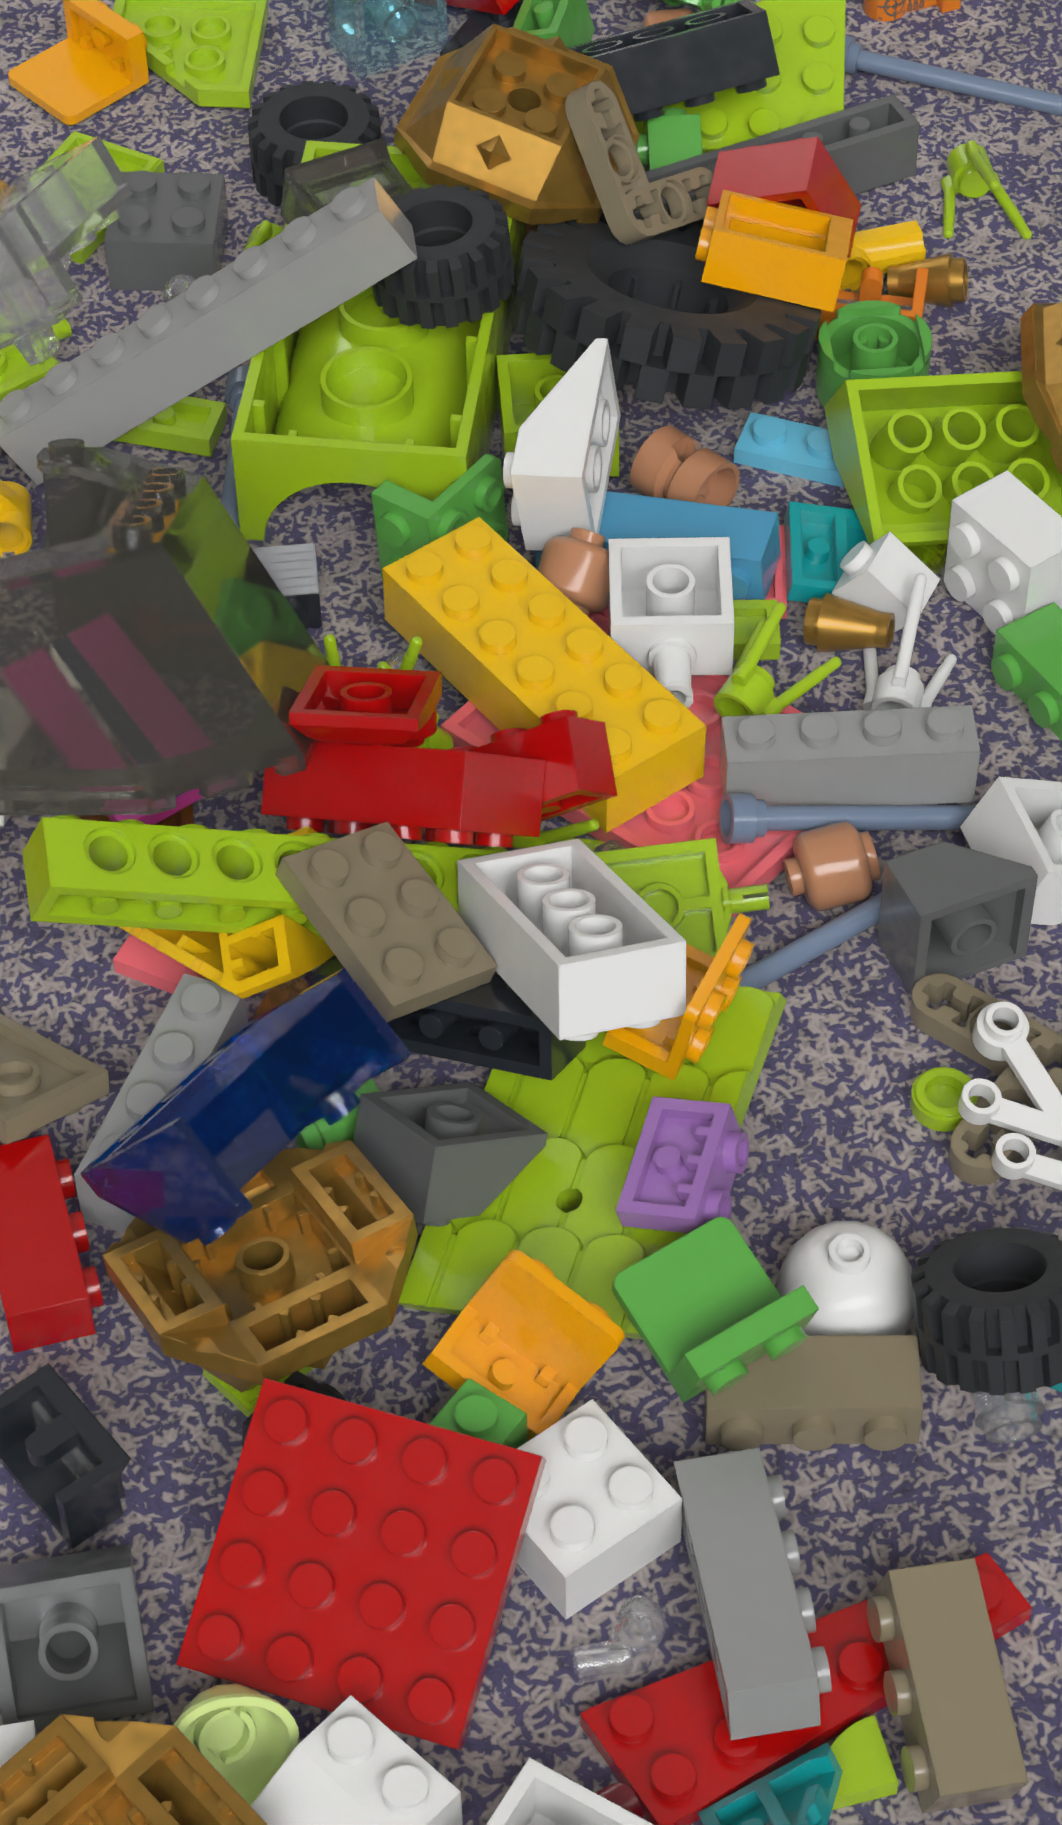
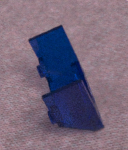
M343 967L252 1020L235 1032L97 1156L80 1175L99 1198L184 1244L199 1239L206 1246L222 1236L236 1223L239 1217L245 1215L253 1207L240 1189L305 1127L322 1118L329 1126L341 1120L361 1102L355 1092L366 1081L404 1062L411 1055V1052Z

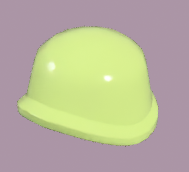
M238 1684L216 1685L199 1693L185 1706L182 1714L174 1723L250 1806L292 1753L299 1741L298 1726L285 1706L256 1690Z

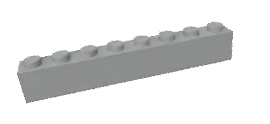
M374 177L357 187L352 186L342 190L331 203L310 216H302L293 220L282 233L260 246H252L245 249L234 262L213 275H205L196 279L185 292L165 304H157L150 307L141 315L139 320L117 333L104 335L91 349L69 362L63 361L49 370L45 377L27 388L14 390L6 395L0 402V447L38 486L418 259L412 224Z

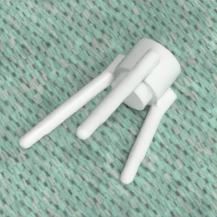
M923 573L917 574L914 579L896 665L888 667L884 673L878 675L876 648L863 649L866 683L863 708L865 710L931 707L933 700L957 662L955 655L948 654L925 690L919 673L912 667H909L927 577Z

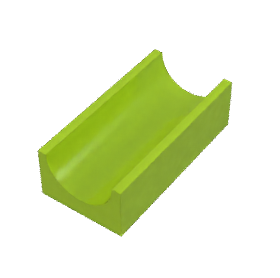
M307 140L285 228L293 220L302 216L308 217L328 205L342 190L352 186L357 187L372 177L378 181L390 198L397 195H406L412 189L420 187L425 189L433 186L426 184L413 168L407 155L402 154L396 146ZM507 216L516 278L521 248L526 237V223ZM514 284L511 285L512 292L505 300H500V307L492 313H483L481 319L472 323L466 321L459 323L457 327L446 328V326H436L434 329H424L419 324L408 326L401 324L399 318H389L383 313V308L377 306L371 286L253 356L231 436L241 539L264 541L269 517L273 510L292 494L315 485L355 483L377 488L385 480H388L430 501H434L481 457L489 453L498 408L496 355L508 354L513 328L510 323L511 314L509 313Z

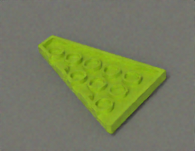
M762 0L755 3L767 12L780 75L766 78L767 86L756 91L736 93L735 87L715 92L716 100L708 104L685 107L684 101L663 106V108H682L687 111V114H700L702 154L844 110L846 0ZM646 120L634 121L639 134H643Z

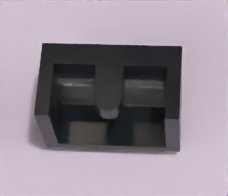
M49 1363L0 1394V1463L71 1548L74 1549L121 1517L123 1510L120 1499L125 1496L121 1474L131 1458Z

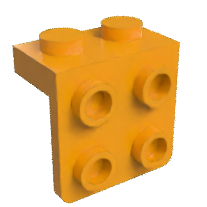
M63 0L68 38L8 72L9 84L67 125L81 122L149 83L146 56L147 40L144 31L135 23L129 22L111 10L100 0Z
M742 913L738 914L715 957L686 943V1011L683 1016L663 1019L658 1025L650 1028L623 1027L608 1030L603 1046L672 1080H675L686 1059L698 1064L714 1033L715 1027L713 1025L720 1011L726 1013L742 982L743 977H741V974L754 950L755 944L745 939L752 918Z
M511 1250L465 1305L422 1365L456 1391L470 1378L526 1412L527 1437L529 1441L559 1421L579 1390L618 1349L625 1338V1334L611 1320L603 1308L584 1300L558 1280L551 1269L543 1262L530 1258L521 1251Z

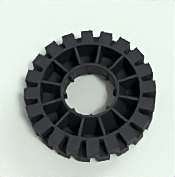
M602 213L600 221L598 220L597 223L577 224L574 219L564 223L538 224L537 232L530 230L523 240L509 313L511 314L510 323L515 333L525 334L523 343L536 355L552 354L550 364L567 373L596 338H606L609 343L616 391L625 383L636 385L634 398L663 404L665 392L675 393L682 407L710 409L713 397L727 409L751 408L753 399L767 405L782 400L785 391L793 394L802 385L803 378L806 377L822 312L821 309L701 282L706 262L695 260L703 225L694 223L688 225L684 232L673 230L633 245H626L613 235L604 213Z

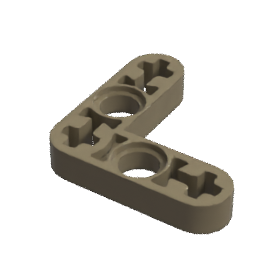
M592 81L568 94L565 100L568 122L608 226L620 242L626 245H633L705 219L707 200L713 179L712 171L705 167H697L649 183L613 91L601 81ZM608 152L612 155L616 163L618 174L614 171L610 163ZM688 192H694L697 200L691 202ZM661 195L664 197L669 207L670 216L667 214L663 206ZM640 209L643 219L636 220L633 211Z
M934 973L924 976L917 981L912 990L910 1017L914 1025L925 1034L1000 1075L994 1084L1000 1089L1002 1098L1020 1101L1036 1109L1007 1061L988 1059L979 1053L974 1046L972 1032L979 1013L987 1005L1000 1001L949 974ZM943 999L951 1002V1007L942 1005L937 1010L929 1008V1002L936 1005ZM1027 1017L1029 1034L1026 1040L1042 1065L1048 1066L1053 1060L1062 1064V1035ZM960 1020L967 1021L965 1027L959 1026ZM993 1021L1002 1030L1013 1029L1004 1022ZM1054 1067L1048 1074L1062 1095V1069ZM981 1097L975 1106L987 1108L990 1107V1103ZM963 1119L955 1128L950 1138L948 1164L953 1174L960 1180L972 1185H987L996 1182L1002 1176L994 1170L991 1162L995 1146L1003 1135L1018 1132L990 1123L974 1125ZM989 1130L996 1135L992 1141L990 1155L982 1153L976 1159L967 1155L968 1149L977 1151L988 1139ZM1025 1135L1031 1141L1034 1139L1033 1137ZM1015 1150L1003 1152L1004 1156L1011 1162H1015L1021 1155Z

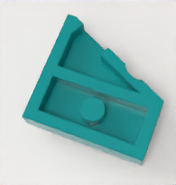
M789 501L784 516L787 600L808 603L812 597L824 598L826 593L832 594L833 589L844 573L840 568L843 558L858 543L865 541L869 545L855 510Z
M826 1742L699 1811L698 1815L703 1825H828L843 1771L829 1744Z

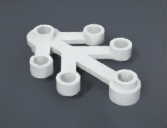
M1003 1001L989 1004L981 1010L972 1032L974 1046L979 1053L988 1059L1007 1061L1036 1109L1002 1098L1000 1089L993 1082L978 1078L969 1081L964 1086L958 1101L959 1113L967 1122L974 1125L990 1123L1018 1132L1003 1135L995 1146L991 1162L994 1170L1000 1176L1010 1180L1025 1178L1062 1190V1161L1036 1154L1033 1142L1025 1136L1027 1135L1060 1146L1062 1149V1095L1026 1040L1029 1034V1022L1022 1010L1010 1002ZM993 1021L1004 1022L1013 1029L1002 1030ZM971 1096H981L990 1103V1107L979 1108L973 1105L969 1098ZM1015 1150L1023 1156L1024 1161L1020 1163L1011 1162L1004 1156L1003 1152Z

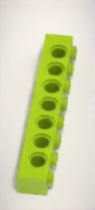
M67 814L41 817L22 851L30 921L235 934L284 914L321 937L275 874L283 857L338 838H330L322 833L299 836L272 834L263 829H247L244 831L208 829L200 824H187L180 827L150 825L135 819L117 822L82 820L77 816ZM430 842L423 845L404 843L458 914L457 860L507 852L503 847L493 846L475 849L449 847V845L442 842Z

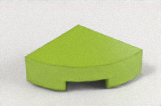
M875 1715L857 1721L844 1730L830 1747L843 1771L832 1810L897 1794L898 1779Z

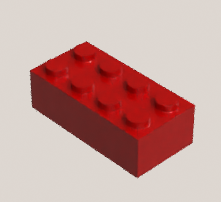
M267 738L261 814L287 817L286 829L299 830L309 826L316 832H324V820H328L327 833L350 835L373 827V824L379 825L388 822L400 839L422 841L423 828H425L424 841L473 845L475 832L474 845L513 848L514 835L540 837L546 760L459 750Z

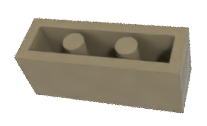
M916 1335L808 1336L807 1340L800 1346L775 1361H772L768 1354L747 1365L746 1368L749 1373L727 1390L715 1396H712L709 1389L704 1391L705 1445L722 1444L727 1449L741 1451L758 1448L762 1444H794L802 1450L820 1451L831 1447L833 1444H866L874 1450L889 1451L900 1448L904 1444L919 1443L923 1400L918 1337Z
M975 1558L887 1571L873 1589V1597L868 1598L867 1618L874 1641L877 1643L883 1642L890 1670L884 1674V1694L889 1712L893 1717L900 1716L907 1746H903L901 1749V1769L907 1789L911 1793L918 1792L922 1814L1011 1799L1029 1781Z

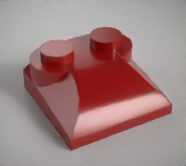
M316 665L289 710V725L306 737L318 742L418 747L424 743L425 738L434 735L437 731V705L442 696V672Z

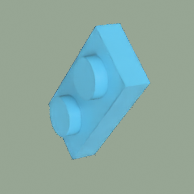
M750 412L734 448V463L838 487L844 486L833 460L827 428Z

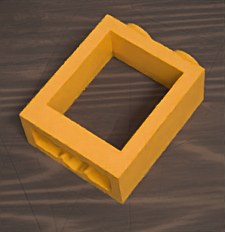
M723 189L719 208L707 206L695 260L706 262L701 282L834 312L847 262L853 219Z

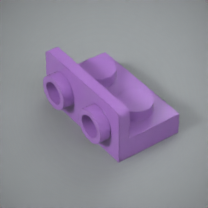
M653 1096L616 1208V1213L622 1226L690 1233L717 1217H725L730 1220L732 1210L731 1188L736 1173L742 1174L744 1172L749 1157L748 1136L746 1133L741 1132L731 1104Z

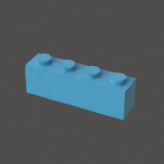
M610 491L606 493L599 534L606 538L603 548L609 550V539L730 537L733 600L766 599L781 556L777 512ZM535 550L536 564L538 568L542 551Z

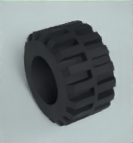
M304 81L300 85L293 86L289 84L280 87L279 92H270L264 96L263 103H257L252 109V117L248 118L253 183H256V190L261 196H268V202L278 207L285 203L286 211H289L307 140L382 145L381 119L377 106L371 104V98L365 93H356V88L348 85L338 86L336 82L324 81L323 83H313V81Z
M446 184L433 185V187L425 189L421 187L412 189L406 195H397L391 198L412 224L418 259L372 285L374 300L377 306L383 308V313L389 318H399L401 324L408 326L419 324L424 329H434L436 326H446V328L457 327L459 323L466 321L472 323L481 319L483 313H492L499 308L500 300L507 299L512 292L511 285L515 282L507 214L503 212V207L497 199H489V194L481 190L470 191L468 186L446 187Z
M992 1227L986 1228V1230L968 1231L958 1234L957 1238L941 1241L934 1245V1251L924 1253L917 1260L918 1267L913 1268L911 1274L916 1336L918 1337L919 1357L922 1360V1366L928 1373L936 1374L937 1380L947 1386L959 1385L962 1391L970 1393L987 1392L989 1395H1006V1393L1017 1392L1025 1394L1036 1392V1389L1040 1387H1052L1062 1383V1240H1059L1058 1235L1047 1231H1032V1228Z

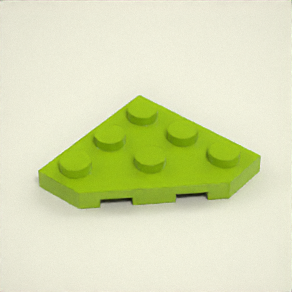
M115 0L113 11L129 22L135 23L144 31L147 40L146 56L148 68L198 106L251 107L269 14L267 0Z

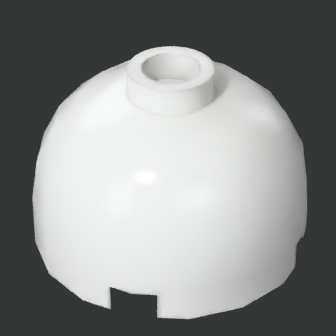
M833 1221L813 1228L790 1247L778 1275L777 1291L781 1297L804 1285L819 1308L804 1329L807 1336L904 1335L914 1312L911 1283L912 1267L901 1247L879 1228L859 1221Z

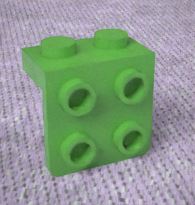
M489 453L485 454L434 501H430L388 480H385L371 493L382 579V568L478 517L507 541L508 527L506 525L504 502L505 487L500 458Z
M725 1217L714 1218L617 1274L612 1283L614 1296L683 1403L706 1389H709L712 1396L727 1390L749 1373L746 1368L747 1365L768 1354L772 1361H775L793 1351L807 1340L808 1336L804 1329L819 1310L804 1285L781 1297L735 1225Z

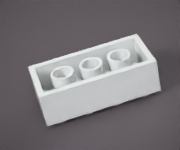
M580 839L457 860L459 916L498 965L496 972L559 1040L586 1041L596 1037L599 1032L623 1027L650 1028L658 1025L663 1019L684 1015L686 1011V940Z

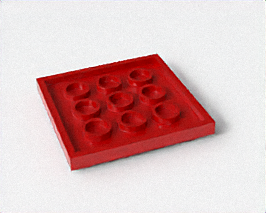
M264 1378L176 1665L331 1712L335 1711L348 1697L352 1696L390 1730L462 1751L546 1459L540 1455Z

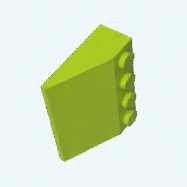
M1022 371L845 380L824 406L833 460L869 545L889 532L897 537L905 546L948 544L952 500L1007 470L1062 517V474L1059 473L1049 452L1053 445L1036 425L1023 398Z

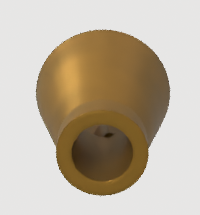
M951 252L903 265L888 267V295L913 297L917 268L919 267L929 268L926 303L953 308L954 302L967 301L968 265L966 258H954Z
M826 593L824 598L812 597L808 602L804 617V642L806 645L817 646L819 652L866 648L889 649L894 637L895 615L894 613L881 612Z

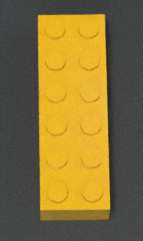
M480 517L382 568L385 620L409 643L414 636L421 637L423 643L419 653L438 671L442 672V675L500 731L510 728L530 729L541 725V716L559 710H575L579 718L605 722L618 796L581 808L591 819H596L599 822V827L604 832L608 833L704 776L706 725Z

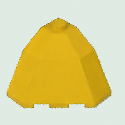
M306 826L287 835L303 836L318 832ZM284 914L235 934L120 927L241 999L295 979L322 965L334 955L321 937Z

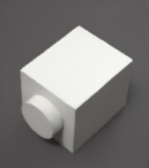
M889 532L870 545L862 541L847 553L840 563V568L844 573L833 589L832 594L881 612L894 613L895 633L904 627L915 576L923 573L927 577L921 612L939 583L940 578L897 537Z

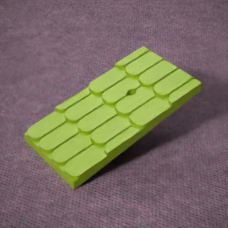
M739 986L726 1013L720 1011L713 1025L715 1027L714 1033L698 1064L686 1059L675 1080L669 1079L603 1046L607 1031L599 1032L593 1039L586 1040V1047L552 1081L492 1069L484 1090L547 1132L546 1146L481 1215L451 1219V1222L445 1226L425 1225L404 1282L399 1304L405 1308L459 1315L511 1250H518L530 1258L543 1262L551 1269L558 1280L584 1300L603 1308L611 1320L623 1330L625 1338L643 1340L614 1296L612 1283L621 1271L688 1234L622 1226L616 1213L652 1098L654 1096L731 1104L738 1125L741 1128L787 1002L785 997L779 992H768L753 987Z

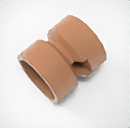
M671 425L660 427L648 437L635 456L630 471V483L633 489L644 496L730 506L735 497L740 478V472L736 464L711 449H703L699 441Z

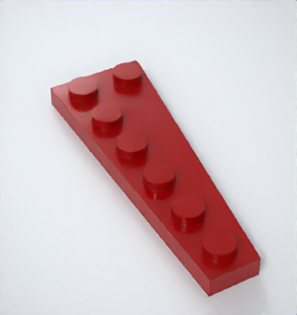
M987 1552L974 1558L994 1640L1030 1620L1032 1606ZM867 1599L815 1619L816 1632L807 1633L811 1648L824 1646L831 1676L832 1691L819 1694L820 1726L731 1740L712 1660L590 1707L580 1713V1726L621 1783L628 1784L634 1790L640 1802L643 1815L648 1822L653 1825H691L700 1819L699 1811L823 1745L857 1721L869 1717L886 1707L884 1674L890 1669L884 1643L875 1642L870 1632L867 1618Z

